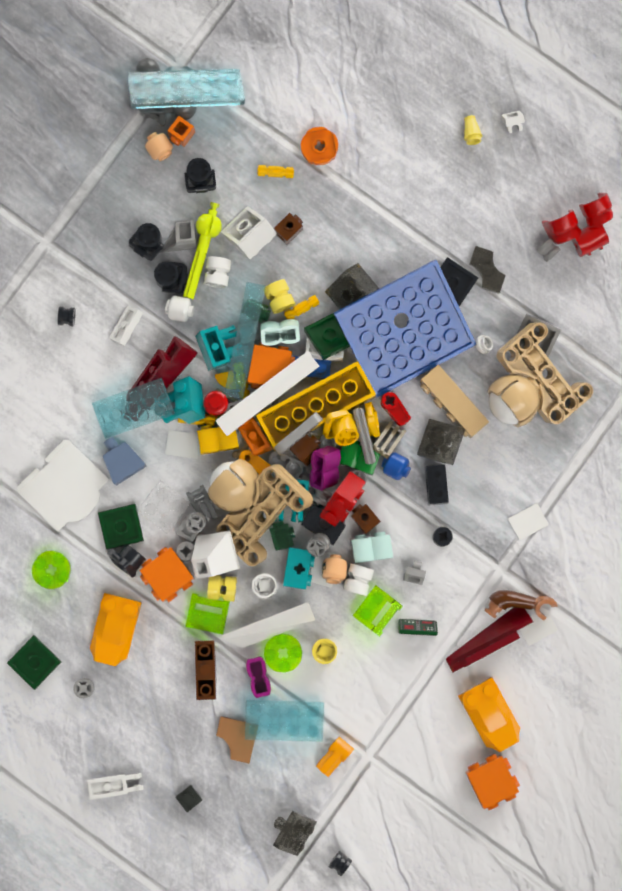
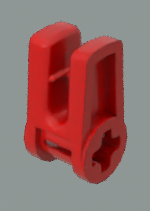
M387 392L383 395L380 401L381 406L396 424L402 427L411 420V416L398 396L393 392ZM386 397H388L389 399H394V401L392 402L393 406L391 404H385V402L387 401Z

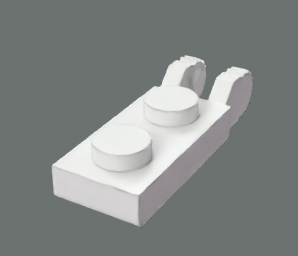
M120 774L87 780L89 800L143 790V785L140 784L131 787L127 785V780L139 779L142 777V774Z

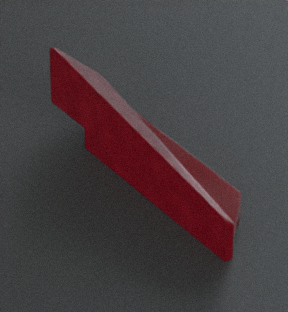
M176 336L173 337L166 352L158 349L127 394L130 408L125 413V417L138 421L197 356V351Z
M513 607L448 656L446 661L452 673L519 639L517 630L533 623L528 612L524 608Z

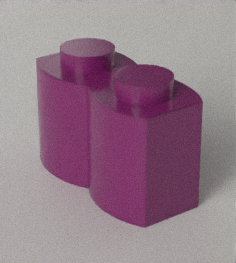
M328 445L312 453L311 487L322 491L337 485L339 481L338 466L341 461L339 449Z
M262 656L248 659L246 668L248 675L252 679L251 690L255 698L270 695L271 684L266 676L267 667L265 660Z

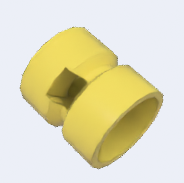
M285 279L273 282L263 288L266 298L271 300L269 305L273 314L283 312L296 305L292 294H288L289 287Z
M221 575L209 577L207 599L219 600L221 597L223 601L234 602L237 577L226 576L224 579ZM222 585L227 586L225 591H221Z
M320 639L313 645L312 655L317 662L329 664L337 656V647L329 639Z

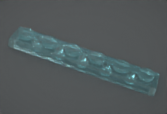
M246 283L224 393L226 396L243 399L265 285Z

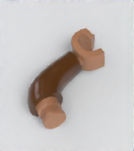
M499 590L489 597L491 601L488 605L490 607L488 609L485 608L484 611L493 618H496V613H500L502 609L505 611L511 607L534 609L538 617L545 620L547 617L540 612V607L545 603L550 604L551 607L558 606L555 600L548 596L535 598L515 591Z

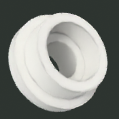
M480 335L476 339V348L480 353L487 354L492 350L493 342L489 336Z

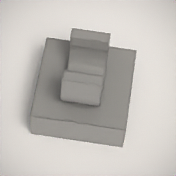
M414 561L412 568L407 567L403 581L422 585L426 571L420 570L422 562Z

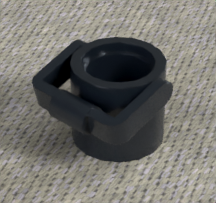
M203 158L192 159L187 165L186 173H184L187 192L197 194L215 190V170L212 169L211 171L210 164ZM188 178L195 187H189ZM213 178V185H207Z
M152 223L142 224L129 239V247L142 258L145 257L149 261L154 260L164 247L159 228ZM137 239L139 245L134 244L133 241ZM147 251H149V252L155 251L152 255H150L149 253H147Z
M169 261L159 263L154 270V277L157 285L162 288V292L182 294L184 292L188 276L187 266L183 263ZM177 267H182V271L180 274ZM179 283V289L173 290Z
M128 544L123 547L120 553H117L114 549L107 552L111 561L132 578L136 576L137 570L146 560L143 555Z

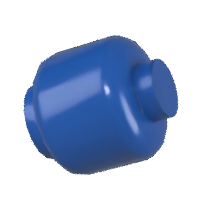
M397 452L391 453L388 459L384 458L381 464L383 473L394 480H400L402 477L406 478L411 470L409 459Z

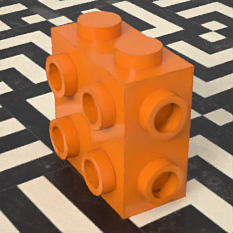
M259 343V345L254 344L247 381L248 385H251L253 389H258L294 362L295 357L292 356V351H289V348L284 346L272 348L262 343Z
M164 547L157 553V558L153 561L151 558L141 565L143 568L139 571L142 573L140 578L145 585L150 584L153 588L151 593L156 600L161 599L162 602L167 600L169 603L178 596L176 593L179 590L183 589L185 591L193 585L192 581L195 578L173 548L167 549V547Z
M496 754L485 758L486 762L480 765L478 762L468 767L469 770L465 772L482 808H488V810L498 807V802L504 799L508 802L516 798V794L519 793L517 787L520 784L516 776H511L509 769H511L507 758L503 759L501 755L497 756Z

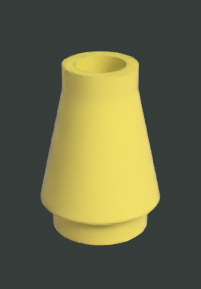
M473 115L464 118V140L467 145L479 144L483 136L476 118Z

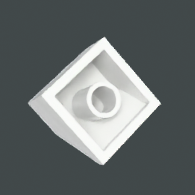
M248 206L221 231L248 259L257 255L277 234L263 216Z

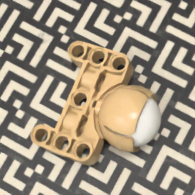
M544 323L528 324L497 351L498 361L510 373L495 380L490 385L487 393L489 394V407L492 414L505 424H512L515 427L524 426L535 417L537 412L546 423L560 424L593 395V387L589 383L576 382L569 386L540 348L538 343L548 334V328ZM536 326L539 328L538 336L534 334V328ZM522 338L525 341V346L523 348H521L519 345V342ZM507 351H509L511 354L509 360H506L505 353ZM544 369L548 371L546 378L542 375ZM581 386L584 388V394L582 396L579 393V389L581 388ZM566 399L570 400L568 408L565 406ZM552 411L556 412V418L554 420H552L551 418Z
M242 459L226 462L218 466L211 475L210 488L207 493L213 504L220 509L230 511L217 526L216 532L227 531L226 525L230 528L236 554L249 566H256L266 560L267 551L258 540L287 505L292 510L300 512L309 508L313 503L312 495L281 465L269 466L258 476L254 467ZM271 471L275 473V478L271 475ZM285 484L289 486V492L285 489ZM299 497L303 500V505L300 504ZM262 511L266 514V519L263 517Z

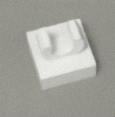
M520 110L501 115L502 122L506 125L509 133H512V126L517 125L518 130L522 131L521 123H524L525 119Z

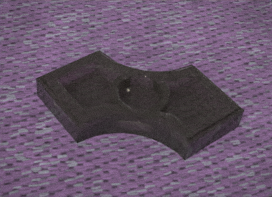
M475 246L469 265L476 268L480 273L482 289L500 294L506 275L499 272L495 267L493 251Z

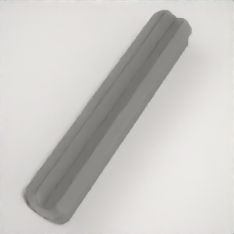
M356 408L353 410L359 432L365 463L373 464L376 462L364 410L363 408Z

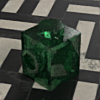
M283 521L272 524L273 528H269L275 550L280 551L294 547L292 538L296 536L293 526L289 527L288 523L284 524Z

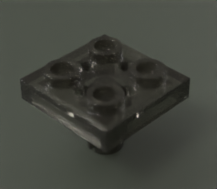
M429 419L417 455L453 466L465 429Z
M293 810L287 821L283 817H278L274 822V827L279 829L280 833L273 846L298 856L304 849L309 835L313 833L317 821Z

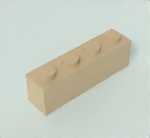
M439 364L421 379L420 383L422 385L420 387L427 395L430 393L435 398L433 402L438 408L441 409L443 407L447 412L446 417L452 423L456 422L460 428L458 430L464 437L468 436L471 439L489 423L486 417Z

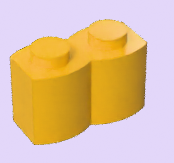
M212 425L202 426L201 430L197 431L201 455L239 449L236 430L228 436L220 427L212 428Z

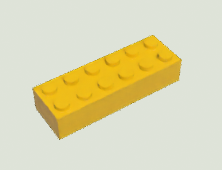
M357 361L256 415V418L274 449L280 441L314 413L317 412L323 420L310 432L323 426L329 413L340 410H347L349 412L375 398L376 393Z

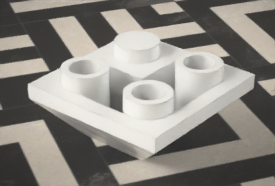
M231 531L202 534L196 537L191 559L196 579L212 577L240 568Z

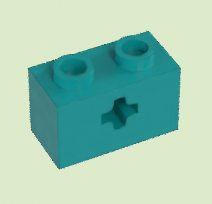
M289 547L283 586L306 590L307 586H311L312 575H309V568L314 567L315 556L311 555L308 550ZM299 563L305 568V572L302 571L301 575L297 574V571L294 570V567H298Z

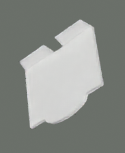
M62 440L44 458L48 464L41 471L34 468L24 481L17 486L18 493L58 532L69 521L77 522L90 514L100 499L99 490L110 480L69 440Z

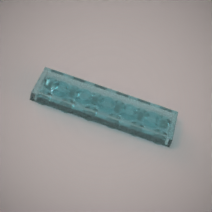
M240 69L128 72L127 75L132 109L244 105L245 103Z

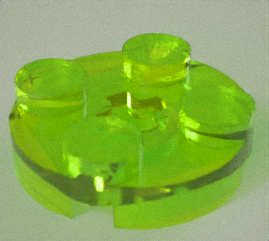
M45 551L39 554L32 565V576L35 582L46 589H58L70 579L71 565L62 553ZM51 564L57 568V571L52 576L51 573L46 572Z
M287 634L273 636L264 648L265 661L276 672L286 673L294 670L302 659V648L299 641ZM286 648L288 650V657L279 658L280 653L278 650Z

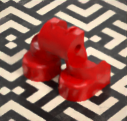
M598 193L599 199L579 205L587 222V227L583 229L579 228L578 220L573 210H568L569 213L556 220L542 221L548 237L555 244H562L572 240L579 257L590 256L591 252L597 249L602 250L603 246L609 243L607 232L602 224L613 218L612 203L608 194Z

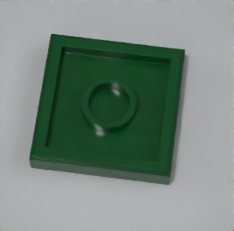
M333 313L304 327L305 334L323 360L350 347Z
M136 504L98 512L106 550L144 541Z
M35 635L7 662L34 690L62 663Z

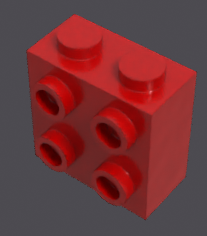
M350 471L323 509L320 517L336 527L339 521L343 523L349 515L347 511H352L357 500L364 493L365 490L362 488L366 481Z

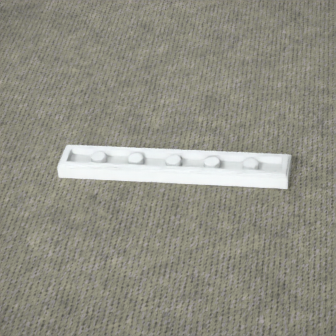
M307 351L216 420L217 424L226 436L230 435L320 366Z

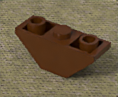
M195 641L196 700H215L217 683L215 641Z

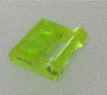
M375 585L352 616L380 637L383 634L382 630L397 610H401L403 605ZM389 602L392 606L376 626L373 625L372 621L384 605Z
M192 593L185 627L223 635L230 601L207 599ZM196 604L221 608L222 614L195 609Z

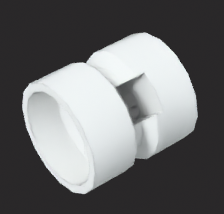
M207 257L206 269L208 272L205 273L203 284L215 288H228L229 276L227 273L230 272L231 260L222 257Z
M350 564L348 571L350 578L346 579L343 590L367 597L370 587L368 582L372 580L374 570Z
M268 573L258 574L252 581L253 592L260 598L267 599L272 597L277 591L276 579Z

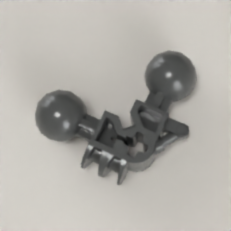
M142 59L136 67V73L139 79L142 80V86L130 87L134 94L130 95L129 99L134 101V103L130 104L129 107L139 109L142 116L156 120L161 126L166 125L167 113H174L176 117L180 116L184 120L192 118L196 113V103L192 98L181 96L175 102H167L165 97L157 98V90L153 87V81L159 75V65L153 59ZM148 101L150 107H148V110L145 111L144 107H146Z

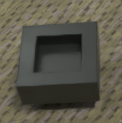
M192 785L175 797L186 812H189L203 801Z

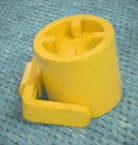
M372 402L365 403L366 412L364 414L370 437H379L380 430L377 411Z
M340 410L327 415L323 427V435L326 439L334 438L335 442L340 446L351 445L358 440L359 432L351 413L347 410Z

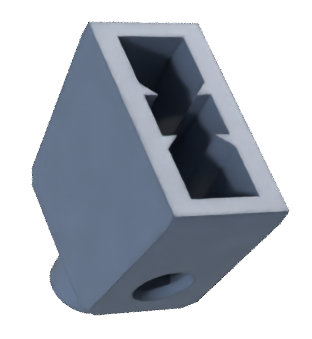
M114 437L104 442L109 452L102 457L116 486L147 467L126 442L118 445Z

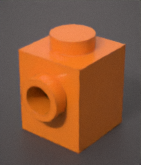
M180 116L176 118L167 130L170 137L169 140L175 145H182L183 147L187 145L195 134L194 126Z

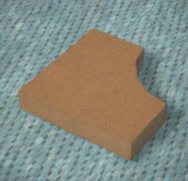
M221 716L216 736L224 739L229 745L231 760L249 764L259 725Z

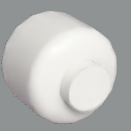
M173 296L171 300H167L165 314H168L170 320L186 322L189 317H193L194 306H191L189 298Z

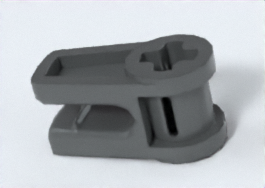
M201 485L199 489L191 493H186L196 512L204 515L200 504L204 503L212 519L218 518L204 485Z

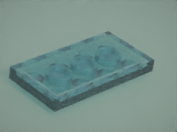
M162 378L92 403L105 439L175 414Z
M246 700L245 740L323 742L324 702Z

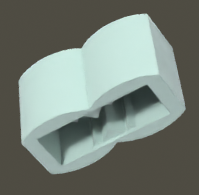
M286 319L280 323L267 321L260 324L263 345L272 346L280 342L293 344L300 341L299 323L297 320Z
M385 532L374 533V537L366 538V534L356 535L355 539L351 540L354 563L393 558L390 535H385Z

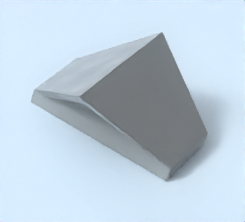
M194 220L175 222V227L160 253L196 249Z

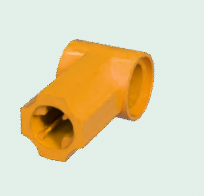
M340 736L332 743L328 749L329 751L316 765L327 777L354 750Z

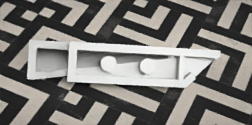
M309 602L221 635V638L244 648L297 627V624L314 621L315 618Z

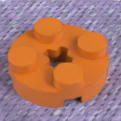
M325 127L309 129L301 140L302 155L310 164L326 165L335 159L338 152V139L336 135ZM317 142L325 145L321 151L314 148Z

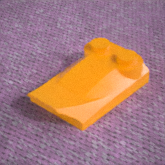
M104 593L90 645L94 661L117 666L121 661L128 658L142 602Z
M492 677L458 695L486 747L502 752L519 742L520 727Z

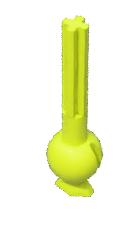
M210 202L211 209H208L207 214L199 216L196 221V230L200 234L183 297L194 300L211 238L218 236L222 229L221 220L216 217V209L220 204Z

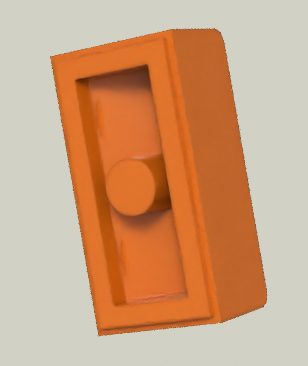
M254 417L238 428L254 456L273 449Z

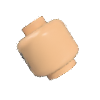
M154 132L147 137L148 141L145 144V148L153 160L161 162L172 154L173 145L164 133L157 134Z
M332 554L329 558L323 560L322 577L326 579L327 583L340 584L341 581L346 579L348 564L346 560L341 559V555Z

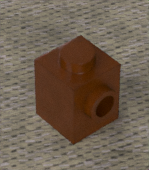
M289 213L273 229L276 231V235L288 245L303 231V221L296 214L293 216Z
M306 434L290 448V451L307 467L311 463L312 453L321 449L319 446L321 442L314 435L310 437Z
M359 504L352 510L354 514L351 515V518L364 534H367L381 522L367 504L364 506Z

